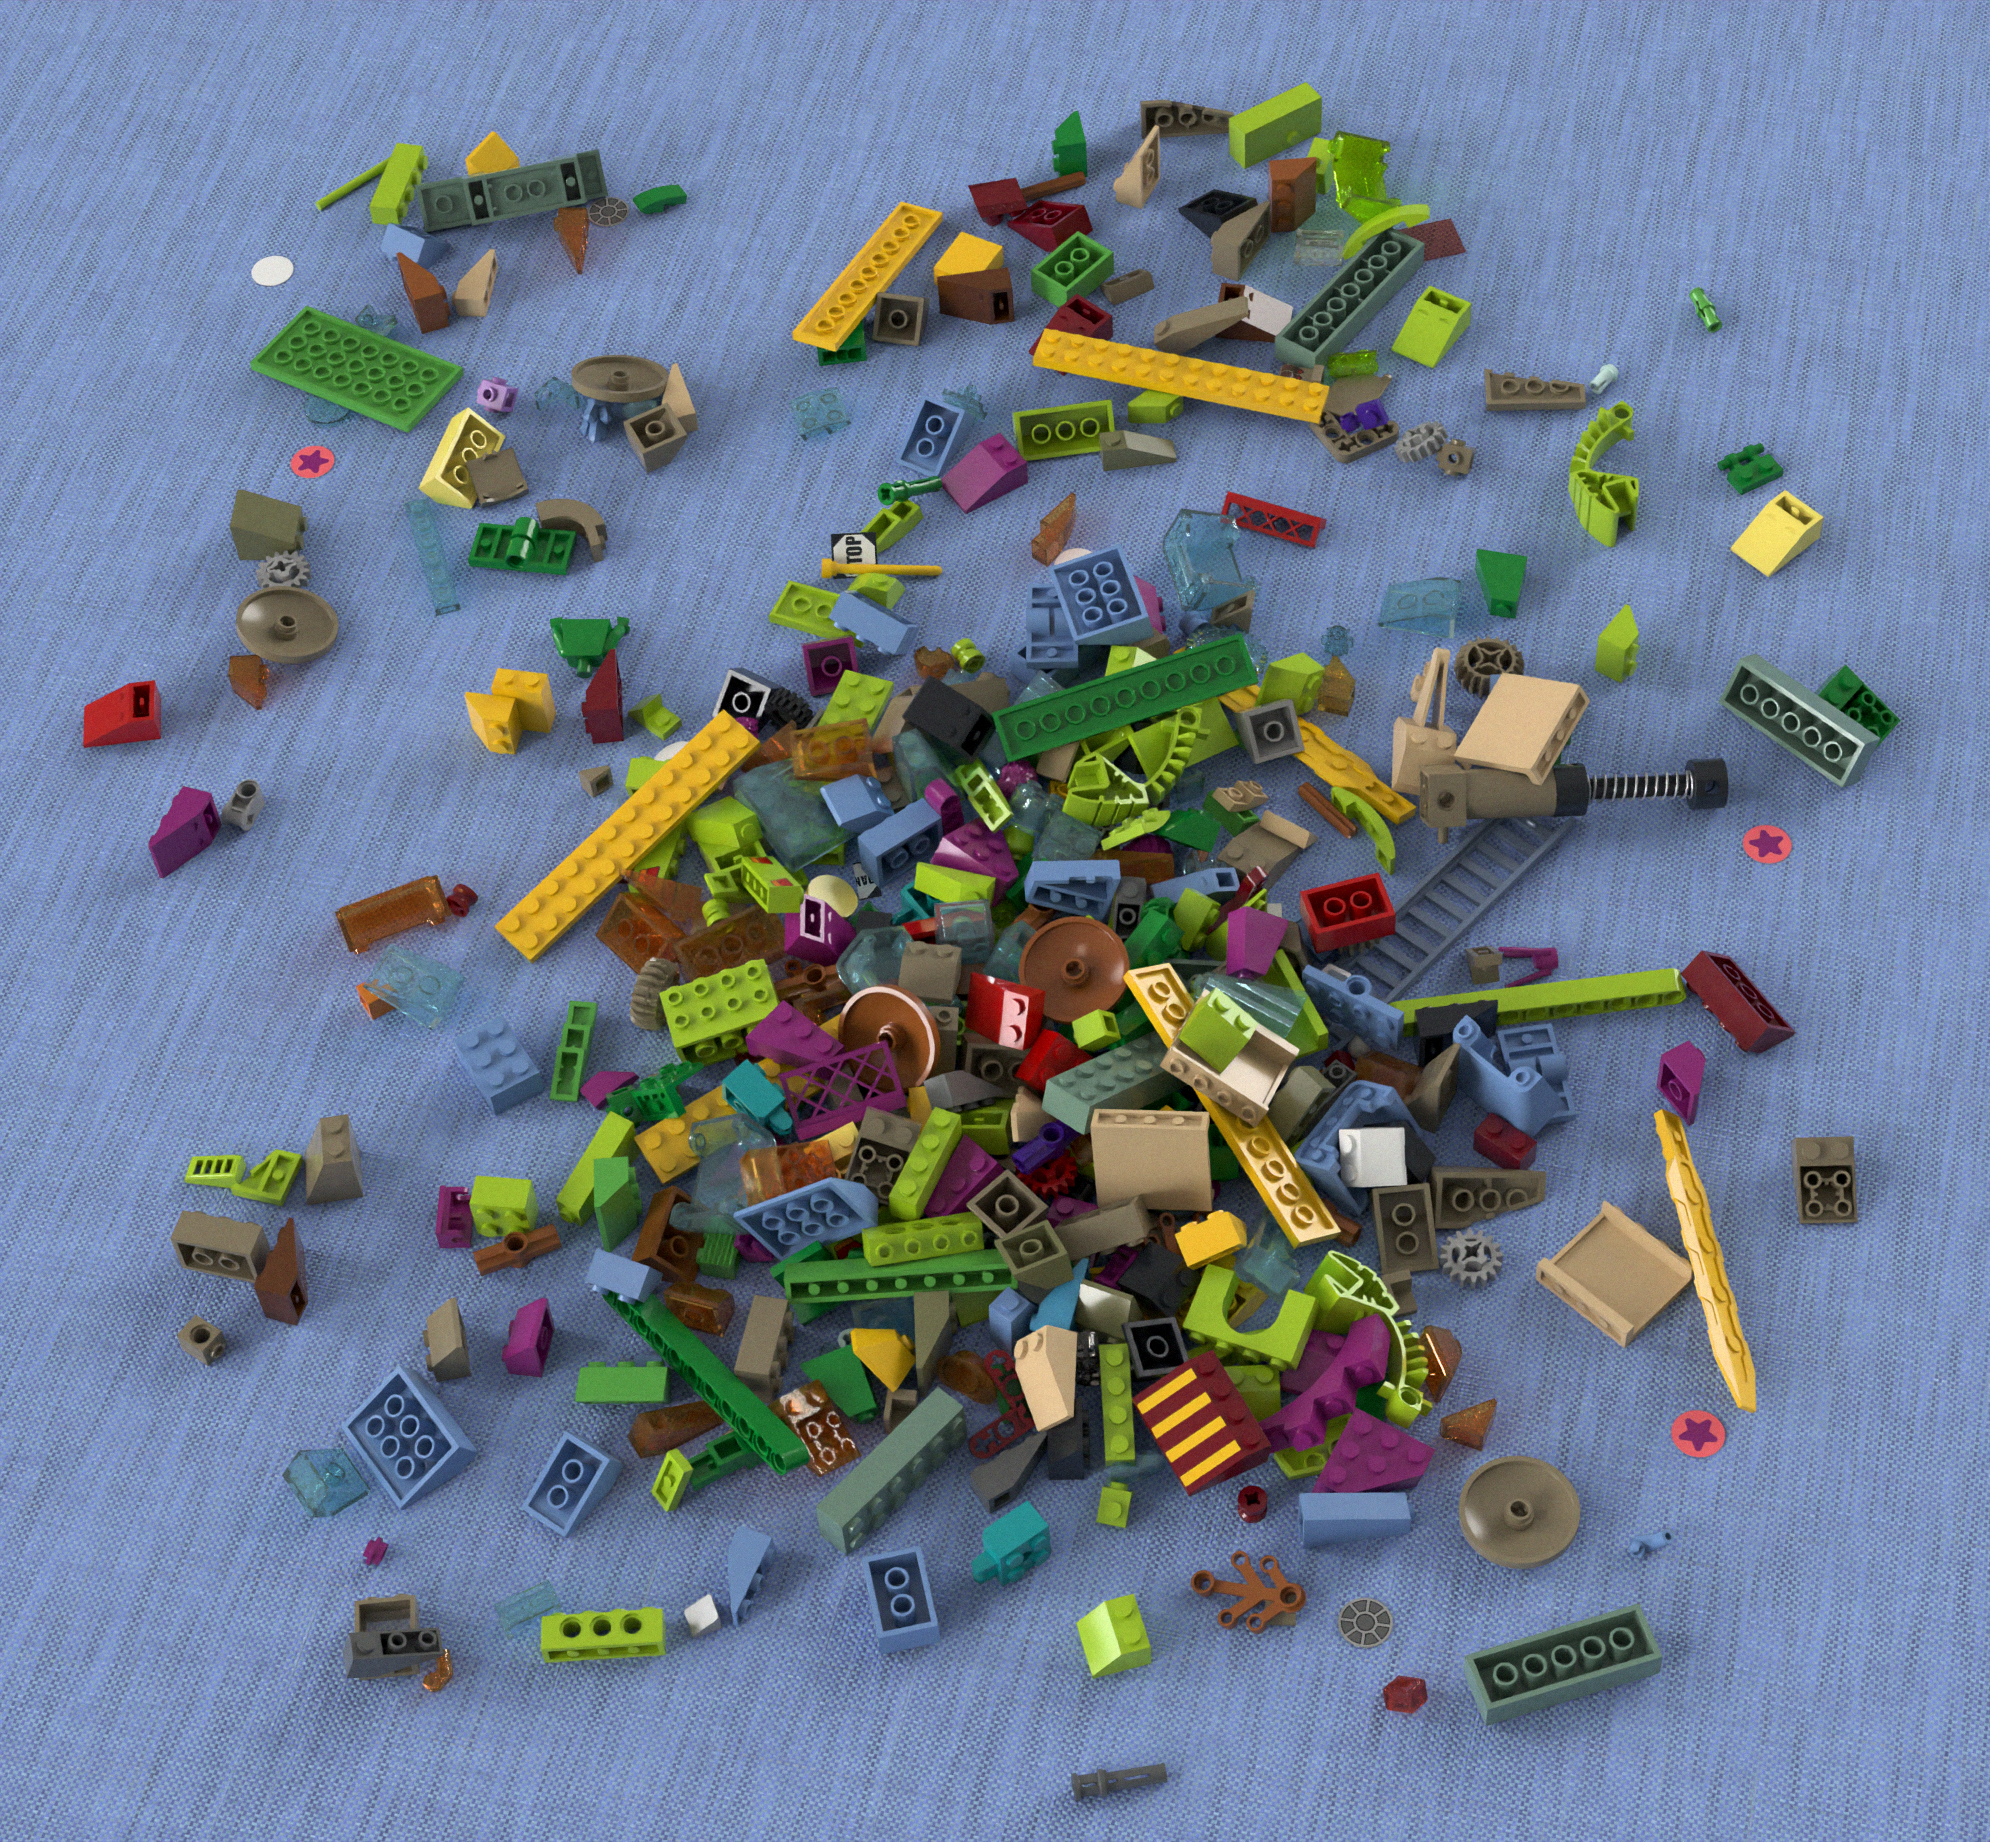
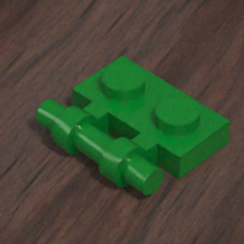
M1761 443L1754 446L1750 444L1744 447L1743 451L1737 454L1731 453L1726 455L1724 460L1717 463L1720 471L1730 470L1727 473V480L1740 495L1783 476L1784 469L1770 454L1763 457L1758 455L1764 452V446ZM1748 460V464H1745L1743 466L1740 464L1741 462Z

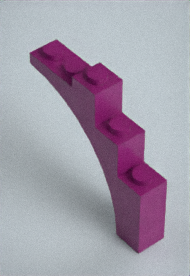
M1378 1313L1353 1321L1347 1339L1339 1354L1321 1377L1296 1400L1277 1413L1258 1422L1271 1443L1269 1454L1292 1446L1295 1447L1297 1452L1324 1444L1328 1420L1354 1412L1358 1388L1384 1380L1391 1333Z

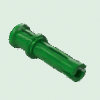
M932 476L911 482L898 480L894 484L883 483L878 488V498L883 505L887 506L895 501L905 502L912 496L940 491L939 488H942V481L938 476Z

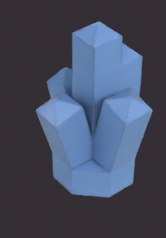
M593 398L588 399L580 432L584 436H588L592 443H596L606 439L608 423L613 420L611 414L612 404L610 402Z

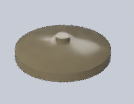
M629 355L592 357L576 364L571 372V384L579 393L593 399L619 403L639 402L658 397L665 392L669 378L667 370L662 365L649 359Z
M274 586L258 590L247 596L237 610L236 632L241 642L254 654L273 662L299 664L316 660L332 649L338 635L339 623L333 608L320 596L301 588Z
M1506 1456L1487 1462L1468 1478L1460 1495L1458 1515L1460 1527L1466 1540L1481 1556L1504 1567L1530 1569L1551 1563L1568 1550L1578 1532L1580 1503L1571 1482L1554 1466L1532 1457Z

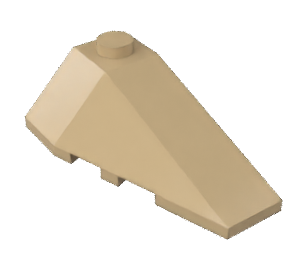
M1025 1086L1018 1087V1094L1015 1097L1016 1103H1013L1011 1110L1013 1142L1029 1143L1039 1135V1130L1044 1124L1055 1123L1058 1119L1041 1109L1043 1100L1032 1090Z

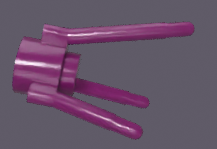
M1555 947L1498 948L1499 952H1504L1503 957L1532 958L1534 968H1539L1540 970L1505 985V988L1518 987L1540 977L1551 976V969L1558 968V954Z

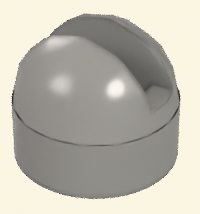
M1357 1035L1348 1044V1052L1356 1059H1362L1372 1051Z

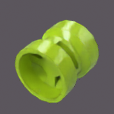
M969 638L959 640L951 649L952 657L956 662L960 663V667L966 674L977 672L985 663V657L980 650H976V645Z
M721 898L711 899L702 907V913L707 921L708 930L714 936L728 934L735 925L733 917L729 913L730 910L727 902Z

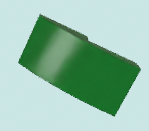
M679 184L666 185L636 195L633 198V202L641 213L653 214L654 212H663L664 204L669 206L686 204L687 195Z

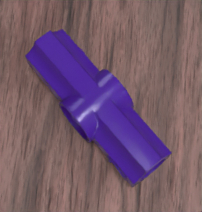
M1059 1119L1055 1123H1046L1040 1128L1038 1136L1012 1155V1161L1023 1175L1027 1174L1029 1176L1049 1159L1061 1157L1065 1153L1066 1146L1082 1134Z

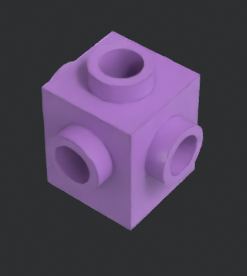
M493 376L492 380L483 379L477 390L478 397L476 403L484 405V410L492 413H498V411L512 412L519 389L507 385V380Z

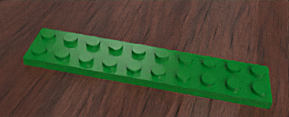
M1239 633L993 712L992 718L1009 764L1166 714L1185 706L1256 685L1259 681L1243 635Z

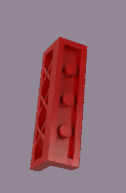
M1230 491L1227 492L1220 517L1221 521L1315 548L1320 528L1325 529L1327 519ZM1231 503L1240 505L1244 515L1237 519L1229 518L1228 513ZM1246 507L1251 508L1253 510L1248 512ZM1257 511H1262L1268 520L1260 526L1254 525L1250 515ZM1269 514L1276 515V517L1271 519ZM1247 518L1249 523L1243 522L1242 520ZM1280 518H1286L1291 526L1289 530L1283 533L1278 532L1273 523ZM1292 520L1300 523L1295 526ZM1305 524L1314 527L1310 541L1301 539L1297 531L1298 528ZM1270 525L1272 530L1267 529L1265 527ZM1291 532H1294V534H1295L1296 537L1291 536V535H1288V534L1291 533Z

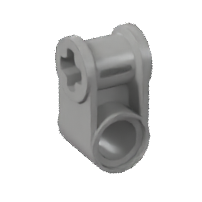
M247 779L237 785L235 792L222 810L221 821L223 824L241 826L242 830L249 831L253 827L255 819L265 805V799L257 781Z

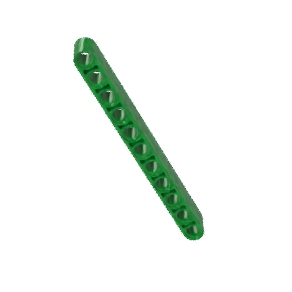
M609 1291L608 1296L601 1294L604 1300L776 1473L783 1476L809 1463L810 1455L805 1444L653 1293H651L645 1303L636 1300L634 1305L618 1300V1293Z

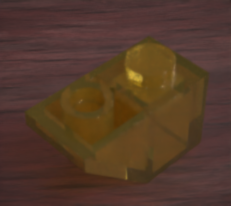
M1333 655L1330 664H1325L1323 682L1317 690L1315 699H1318L1319 711L1348 717L1355 699L1356 681L1338 656Z

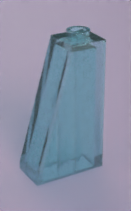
M1207 971L1204 976L1199 974L1192 986V989L1196 990L1193 997L1197 999L1205 989L1211 992L1217 987L1255 1021L1284 1040L1309 995L1304 990Z

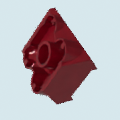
M1016 177L968 185L982 221L986 222L989 226L1000 224L1004 216L1016 217L1029 209Z

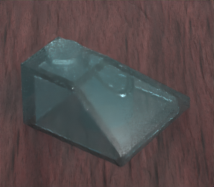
M908 1296L863 1299L851 1306L855 1328L896 1329L901 1336L906 1334L915 1343V1330Z

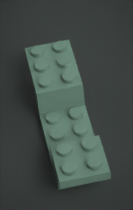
M599 149L554 157L551 161L487 174L479 172L415 185L425 232L470 223L474 226L587 203L589 199L608 196Z

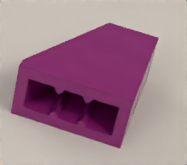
M1248 906L1228 913L1226 975L1237 978L1238 982L1252 983L1254 979L1266 975L1288 927V920Z

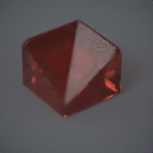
M1398 1675L1383 1689L1385 1706L1390 1711L1413 1714L1428 1700L1425 1679Z

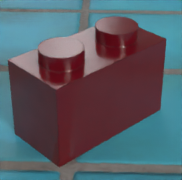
M1492 1112L1474 1130L1473 1150L1502 1169L1527 1170L1535 1161L1537 1142Z

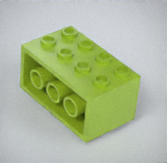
M764 958L748 961L745 965L733 969H724L718 974L709 977L697 978L693 982L681 986H672L666 991L659 993L673 1044L681 1062H702L704 1067L749 1053L745 1037L780 1004L774 981Z

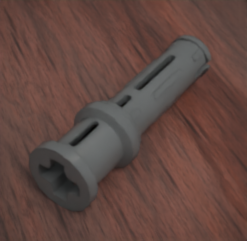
M1161 1763L1106 1772V1770L1101 1768L1097 1769L1096 1773L1084 1775L1071 1773L1074 1799L1077 1802L1082 1797L1094 1795L1107 1797L1110 1791L1156 1783H1167L1165 1764ZM1148 1774V1777L1123 1780V1778ZM1108 1780H1116V1782L1108 1783ZM1084 1784H1096L1094 1786L1082 1787Z

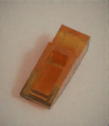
M1073 492L1040 521V533L1031 541L1032 558L1047 567L1057 558L1071 536L1077 513L1076 494Z

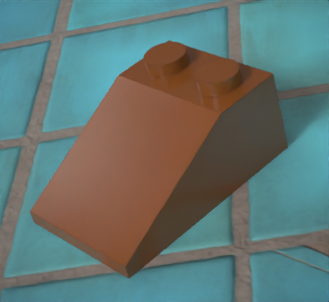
M401 252L396 253L403 286L421 333L425 334L449 327L447 317L451 316L448 303H444V300L447 299L444 286H439L434 275Z

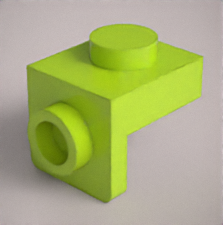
M1111 1481L1110 1486L1102 1487L1096 1522L1123 1528L1127 1527L1131 1501L1135 1494V1491L1128 1490L1129 1484Z

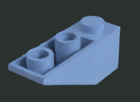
M1235 867L1210 868L1150 886L1153 898L1168 897L1176 906L1185 888H1192L1220 903V907H1222L1234 898L1240 884Z
M739 1526L727 1551L731 1613L734 1626L739 1627L743 1617L747 1618L753 1604L751 1600L755 1592L759 1593L765 1580L764 1573L767 1567H772L777 1555V1550L774 1548L771 1536Z

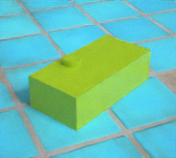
M1304 82L1229 118V154L1246 169L1321 133L1322 97L1307 82Z

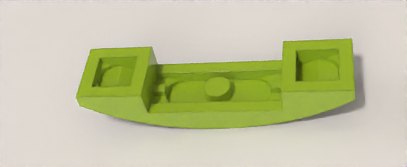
M1426 204L1404 205L1387 210L1369 219L1345 243L1343 247L1344 260L1353 257L1366 244V239L1402 221L1405 222L1409 229L1429 219L1430 207Z
M1337 786L1331 788V803L1348 819L1355 818L1376 843L1375 858L1390 876L1395 873V847L1385 822L1360 797Z
M801 865L783 866L803 890L807 889L810 883ZM729 871L705 873L704 879L713 897L721 898L731 903H758L740 883L741 877L732 878Z

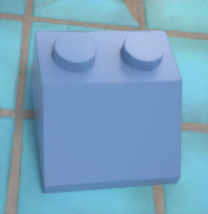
M388 223L380 250L387 252V257L398 261L396 253L401 252L421 267L430 268L450 249L451 244L419 228Z
M855 774L822 786L820 789L832 815L841 828L863 833L865 830L872 829L882 823L887 817L895 815L890 800L881 789L880 782L872 776L867 777Z
M597 1248L585 1281L593 1285L592 1290L608 1296L609 1291L619 1294L618 1300L634 1305L636 1300L643 1303L646 1302L661 1281L663 1273L649 1266Z

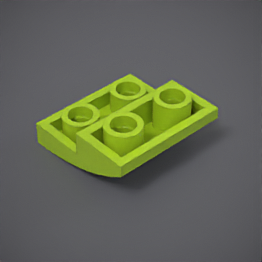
M1157 807L1143 811V816L1138 819L1135 816L1121 821L1122 826L1113 829L1109 833L1110 837L1101 840L1103 850H1111L1159 829L1169 819L1170 811H1158Z

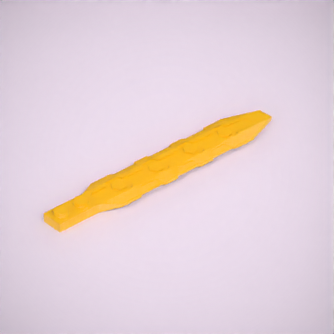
M1186 645L1173 652V654L1192 649V647ZM1252 685L1218 696L1217 699L1234 712L1253 708L1260 687ZM1296 716L1305 750L1289 755H1294L1312 768L1316 775L1331 786L1340 787L1360 797L1396 825L1415 815L1417 807L1380 781L1368 763L1324 735L1325 732L1313 723H1308L1300 716Z
M1660 1109L1654 1113V1118L1657 1125L1656 1131L1660 1136L1663 1147L1662 1154L1666 1159V1179L1682 1227L1681 1234L1684 1246L1689 1253L1695 1275L1694 1282L1697 1294L1704 1308L1709 1327L1707 1331L1713 1353L1738 1408L1754 1413L1756 1412L1755 1369L1748 1344L1744 1339L1740 1326L1736 1300L1727 1279L1723 1264L1725 1261L1721 1246L1714 1232L1706 1192L1694 1167L1680 1116Z

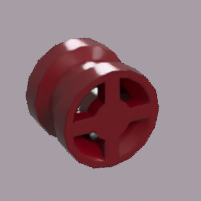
M457 884L453 889V894L445 899L444 904L454 915L466 917L469 913V907L474 906L478 901V896L468 886Z
M1247 1486L1239 1492L1238 1514L1243 1521L1257 1523L1265 1518L1267 1514V1495L1262 1488Z

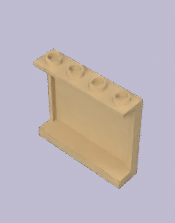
M1502 672L1467 734L1458 746L1454 757L1463 770L1470 769L1472 764L1524 773L1532 784L1542 786L1590 700L1578 684Z
M1205 989L1191 1008L1160 1067L1256 1127L1268 1112V1105L1300 1049L1263 1025L1258 1024L1247 1044L1222 1073H1219L1178 1038L1195 1006L1210 993V991Z
M1094 1109L1090 1128L1098 1207L1141 1194L1146 1209L1212 1211L1215 1190L1211 1187L1208 1144L1209 1112Z
M1605 1200L1602 1202L1601 1213L1550 1261L1544 1257L1537 1264L1535 1279L1625 1348L1692 1283L1694 1272L1691 1263L1686 1258L1678 1256L1669 1249L1664 1241L1654 1238L1647 1232L1644 1226L1633 1222L1625 1216L1619 1207L1612 1206Z

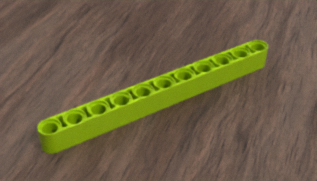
M1675 968L1403 1000L1392 1002L1388 1005L1404 1012L1403 1037H1412L1415 1009L1427 1006L1440 1007L1453 1003L1464 1004L1479 1000H1498L1496 1026L1675 1005L1685 1000L1686 992L1680 971Z

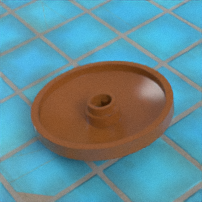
M1065 917L1046 924L1029 939L1019 962V980L1021 985L1046 991L1043 1017L1055 1023L1072 1025L1073 1021L1097 1009L1111 1012L1119 1004L1128 988L1123 977L1130 970V961L1122 940L1110 927L1100 921L1087 917Z
M876 984L852 996L842 1010L838 1025V1039L844 1045L845 1051L849 1052L886 1040L903 1094L908 1093L909 1088L920 1087L924 1084L923 1081L928 1080L932 1076L940 1056L939 1032L932 1014L925 1004L913 993L892 984ZM883 1048L871 1051L866 1062L881 1069L886 1059ZM865 1054L858 1055L857 1057L863 1059ZM849 1058L847 1059L848 1065L855 1075L861 1063ZM887 1063V1065H886L884 1071H886V1072H888V1073L891 1074L890 1069H889V1066H888V1063ZM864 1065L858 1079L872 1086L878 1071ZM884 1074L881 1075L875 1087L884 1093L896 1089L893 1079Z

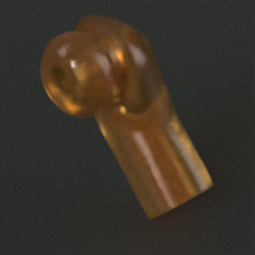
M443 1649L444 1655L442 1657L436 1658L437 1670L434 1673L430 1672L429 1676L425 1675L423 1679L424 1687L430 1692L441 1691L454 1675L451 1654L447 1649Z

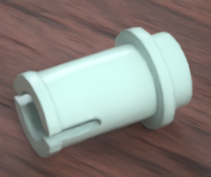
M1612 364L1603 365L1600 373L1589 383L1590 388L1596 385L1592 391L1596 394H1601L1610 382L1616 381L1618 378L1617 368Z

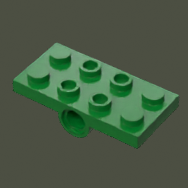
M529 517L518 518L514 526L479 523L468 558L469 566L567 575L577 541L576 531L540 528L539 524Z

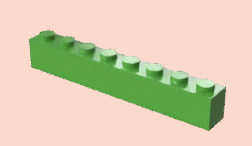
M998 1249L974 1250L871 1267L866 1258L786 1263L784 1274L785 1294L789 1305L914 1296V1292L949 1290V1294L1005 1290L1008 1286L1012 1289H1018V1280L1013 1277Z

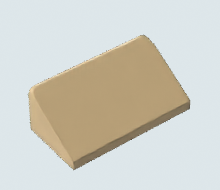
M1081 741L1042 753L1036 773L1047 780L1065 783Z
M1265 810L1260 823L1262 828L1303 849L1318 839L1313 833L1268 810Z

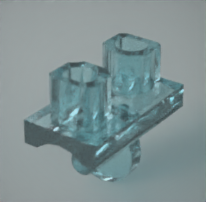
M969 384L966 389L960 387L957 393L944 388L941 394L944 399L943 402L966 410L975 416L971 427L975 425L979 418L984 420L988 414L986 411H983V404L980 402L982 396L976 394L977 387L975 385Z

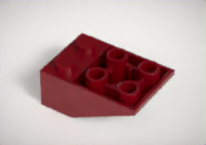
M1076 294L1058 309L1045 328L1108 341L1113 337L1112 315L1079 294ZM1044 330L1029 349V354L1032 356L1036 352ZM1057 371L1063 376L1067 374V372Z

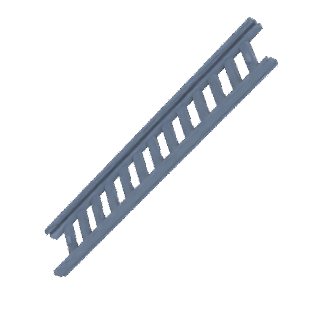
M1571 816L1554 833L1531 817L1509 818L1544 841L1538 849L1502 826L1508 818L1483 820L1393 907L1396 914L1394 935L1425 955L1426 958L1418 964L1382 939L1380 944H1374V950L1387 959L1392 960L1409 973L1402 981L1365 957L1371 951L1365 948L1363 955L1358 951H1354L1352 957L1347 951L1333 965L1347 972L1356 965L1392 990L1383 998L1371 989L1372 997L1386 1004L1397 1001L1576 826L1577 819ZM1493 834L1528 857V859L1520 865L1486 843L1485 840ZM1476 850L1489 860L1497 863L1501 868L1511 873V875L1503 881L1468 857ZM1459 866L1495 891L1487 898L1451 873ZM1443 883L1453 891L1464 896L1478 908L1469 914L1434 889ZM1425 899L1461 924L1453 931L1417 906ZM1408 915L1419 924L1430 929L1444 941L1435 947L1403 926L1400 922ZM1318 1013L1329 1035L1339 1041L1328 1054V1057L1336 1050L1344 1052L1355 1035L1360 1037L1353 1030L1348 1032L1332 1022L1328 1017Z

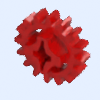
M1066 1149L1061 1157L1049 1159L1029 1176L1027 1174L1023 1175L1015 1165L1017 1178L1036 1196L1041 1194L1043 1200H1047L1048 1195L1051 1194L1055 1199H1058V1192L1061 1191L1067 1194L1068 1186L1075 1185V1177H1077L1075 1157H1070L1069 1149Z

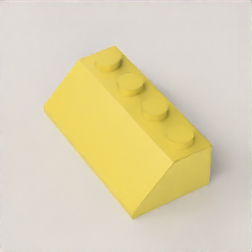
M467 407L451 419L418 489L437 503L471 509L477 499V494L466 462L482 457L485 452L487 454H492V450L499 452L506 436Z

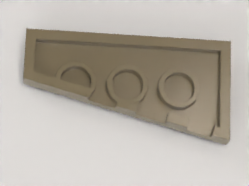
M1484 368L1486 411L1585 409L1586 407L1584 384L1554 379L1551 382H1545L1535 376H1529V379L1515 377V373L1505 372L1504 375L1494 374L1493 370Z

